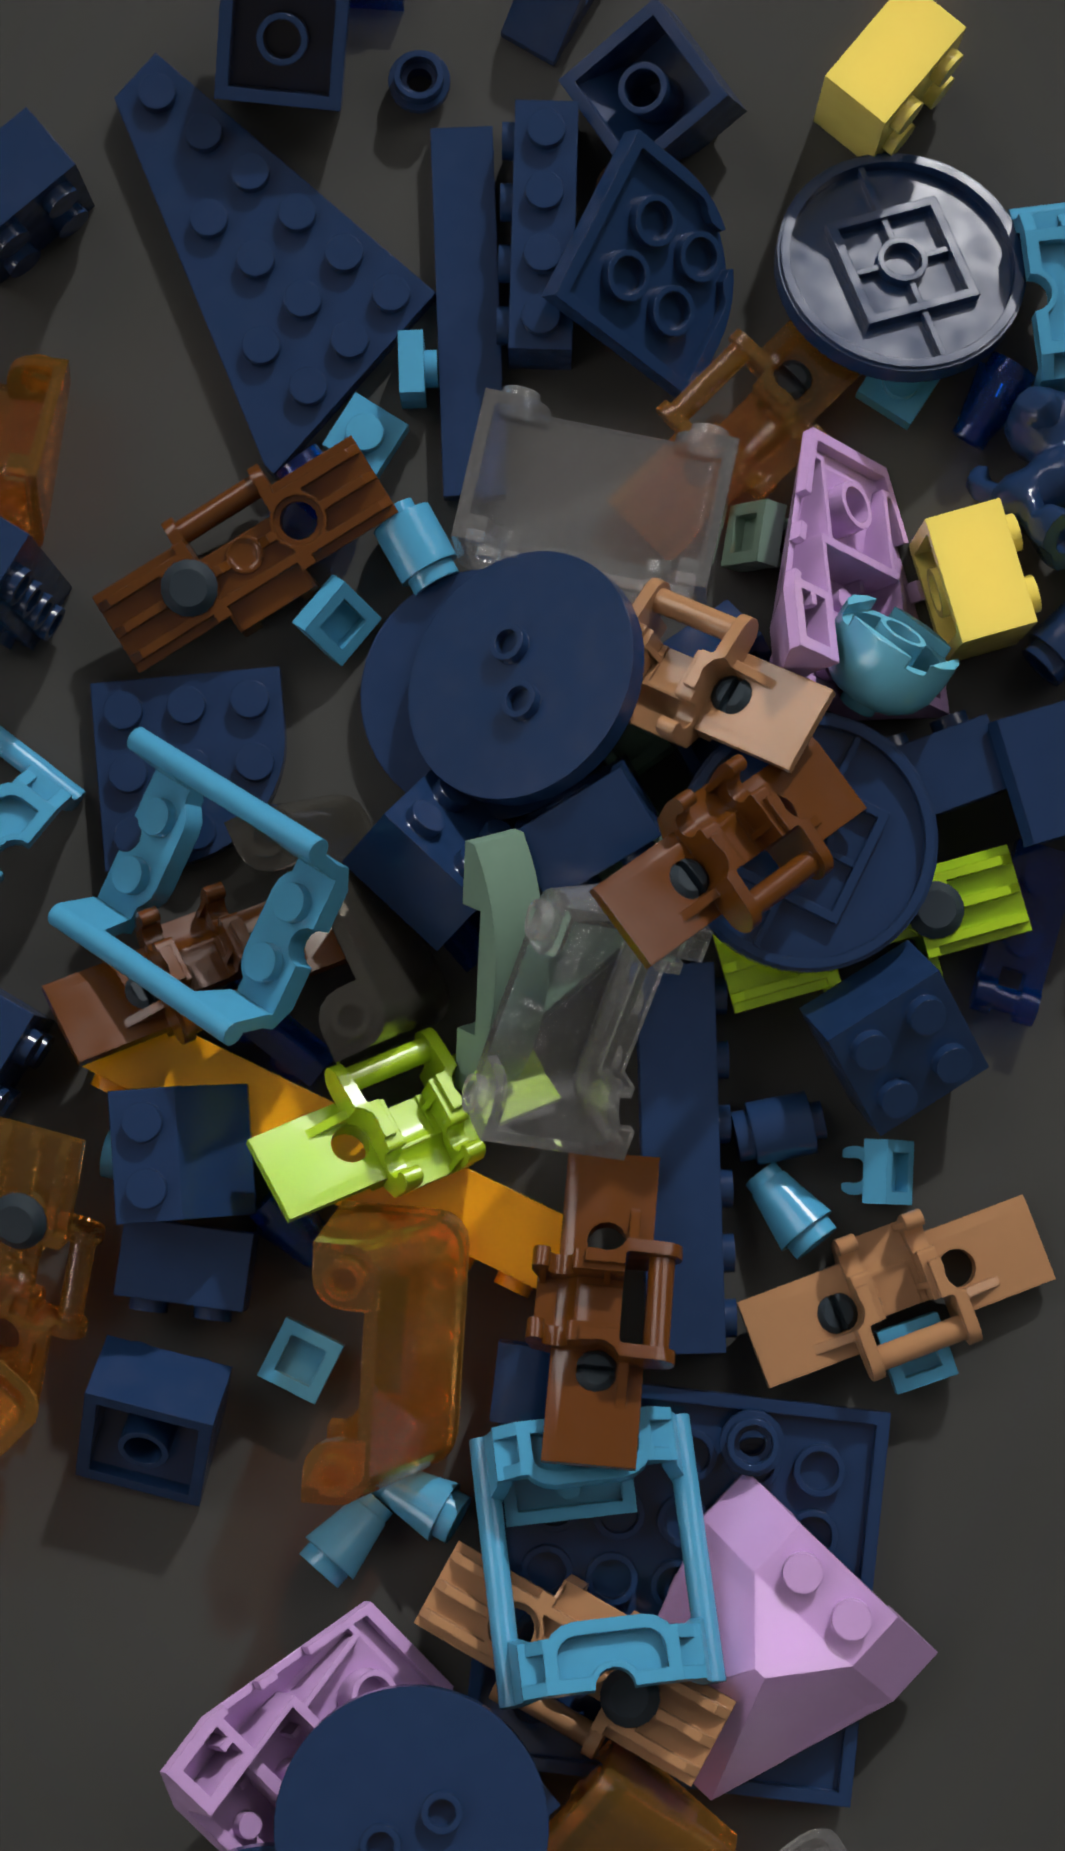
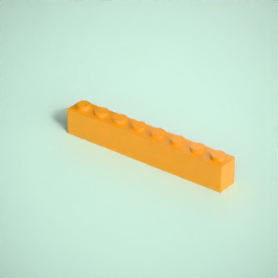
M167 1033L82 1066L95 1073L90 1084L106 1093L108 1091L171 1086L248 1084L252 1137L335 1103L196 1035L195 1041L182 1045L175 1035L168 1037ZM342 1134L331 1139L332 1150L341 1160L353 1163L365 1158L364 1146L356 1137ZM468 1167L397 1198H394L384 1187H381L374 1191H371L369 1188L334 1203L352 1213L356 1212L359 1203L382 1213L383 1215L378 1225L409 1241H413L417 1231L441 1242L436 1254L470 1270L476 1259L498 1270L494 1279L495 1283L526 1298H529L533 1288H537L538 1276L532 1270L534 1246L547 1245L551 1247L552 1253L560 1254L562 1213Z

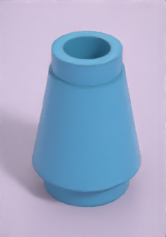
M776 1162L766 1166L745 1185L753 1194L752 1197L781 1251L788 1249L796 1260L811 1252L837 1229L828 1217L832 1211L786 1171H782Z
M390 1459L386 1461L379 1471L370 1491L372 1495L381 1499L383 1504L402 1518L427 1541L430 1542L435 1537L446 1544L460 1526L471 1502L470 1496L459 1491L460 1483L403 1464L399 1465Z
M363 1488L356 1498L353 1497L332 1516L305 1536L309 1543L299 1555L335 1587L339 1588L348 1576L354 1580L385 1527V1522L393 1513Z

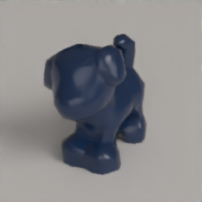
M1032 386L1018 395L1010 409L1004 433L1013 451L1020 459L1029 464L1018 471L1005 475L999 483L991 480L989 466L978 465L970 471L965 487L971 497L981 503L1000 498L1005 515L1010 513L1015 515L1021 533L1028 537L1042 561L1049 567L1059 571L1065 569V392L1049 387Z

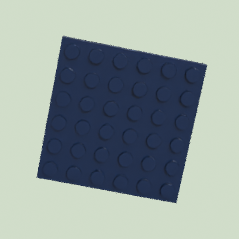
M642 1383L641 1407H671V1411L675 1414L687 1413L690 1415L703 1514L741 1475L730 1468L722 1457L719 1439L724 1424L730 1417L744 1410H759L772 1416L783 1430L785 1451L781 1461L773 1470L764 1475L754 1477L873 1592L891 1419L889 1411ZM755 1430L745 1432L740 1438V1448L747 1454L759 1452L764 1444L763 1435ZM661 1463L646 1465L645 1469L633 1478L637 1512L506 1527L503 1500L510 1570L554 1596L564 1580L573 1574L589 1583L587 1592L627 1615H630L635 1610L641 1614H654L658 1616L671 1582L683 1561L673 1483L662 1468ZM515 1608L518 1639L530 1642L534 1634V1622L527 1612ZM472 1658L468 1696L477 1699L480 1703L490 1708L516 1732L531 1754L539 1772L699 1790L694 1784L690 1787L607 1737L604 1739L595 1757L591 1760L580 1753L583 1746L519 1708L500 1710L499 1704L489 1699L491 1690L496 1682L495 1671ZM588 1694L555 1698L592 1721L595 1720L601 1709V1702ZM859 1720L726 1793L850 1808Z

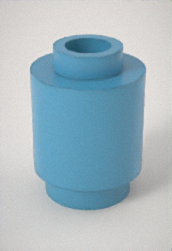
M406 498L394 503L399 513L384 521L375 529L373 534L402 586H410L416 596L439 579L459 573L454 563L458 555L428 502L415 505L412 498Z

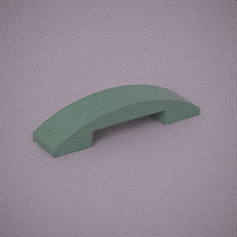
M510 829L465 841L462 904L480 911L476 1020L473 1023L457 1027L455 1088L463 1092L510 1077L528 1047L539 1011L544 975L545 943L543 913L532 856L524 832L517 829Z

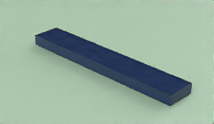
M493 126L430 128L444 501L507 499L501 345H496L499 283Z

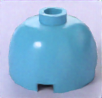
M853 594L846 600L835 618L840 663L828 667L831 678L843 690L840 695L842 702L851 710L866 717H873L875 712L888 716L909 715L928 706L947 685L960 665L958 659L945 660L952 648L930 627L909 613L894 607L890 615L886 616L871 610L877 601L876 598Z

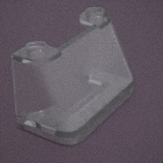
M507 385L503 387V391L485 389L451 534L458 562L469 570L484 569L507 557L517 558V554L555 551L578 557L592 564L621 588L631 604L634 603L645 584L651 578L656 577L668 582L671 591L708 606L739 452L740 438L730 437L726 429L717 425L695 423L692 424L690 431L678 432L674 442L551 417L549 408L540 402V394L523 386Z
M599 883L549 888L542 893L539 899L533 900L528 907L525 917L526 934L475 1073L467 1076L462 1089L463 1110L469 1113L471 1123L480 1140L624 1160L634 1136V1131L631 1126L620 1124V1097L631 1099L635 1090L625 1069L663 972L680 975L684 964L681 959L702 962L713 935L709 926H705L646 970L589 893Z

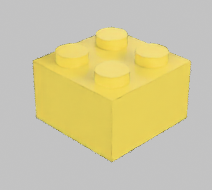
M889 0L825 75L813 121L857 157L864 155L875 157V155L884 151L891 156L897 153L915 129L912 121L918 115L923 105L925 104L932 110L954 83L955 78L951 75L964 57L958 51L966 26L933 0Z
M996 498L929 517L923 521L909 544V549L918 579L921 582L934 632L952 648L945 660L958 659L960 661L1016 645L1038 622L1035 613L1041 612L1042 603L1034 577L1031 574L1024 576L1017 552L1023 550V539L1015 515L1013 513L1005 515L1001 499Z

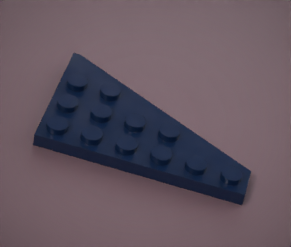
M155 52L114 99L265 468L269 474L277 479L398 344L397 330H410L436 301V292Z

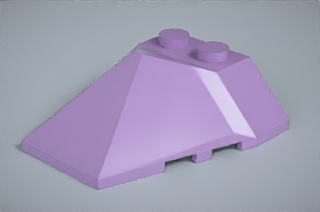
M812 427L803 431L770 624L772 647L770 663L833 689L836 695L827 710L855 721L939 718L949 714L946 686L928 706L909 715L888 716L875 712L873 717H866L851 710L840 699L843 690L831 678L828 667L840 663L835 618L846 600L853 594L867 595L877 599L871 610L889 616L893 608L897 607L918 619L914 604L926 599L920 580L908 583L897 547L909 542L887 468Z
M742 1474L703 1514L727 1680L726 1682L710 1684L709 1686L737 1701L693 1783L711 1801L893 1702L938 1653L889 1605L887 1606L796 1519L794 1514L754 1476ZM683 1561L671 1582L666 1599L658 1614L660 1618L666 1620L669 1624L685 1623L691 1618Z
M364 1601L204 1714L161 1769L160 1774L174 1808L219 1851H228L249 1844L274 1842L276 1801L287 1767L306 1736L323 1718L350 1699L383 1687L401 1684H424L453 1690L454 1686L371 1601Z

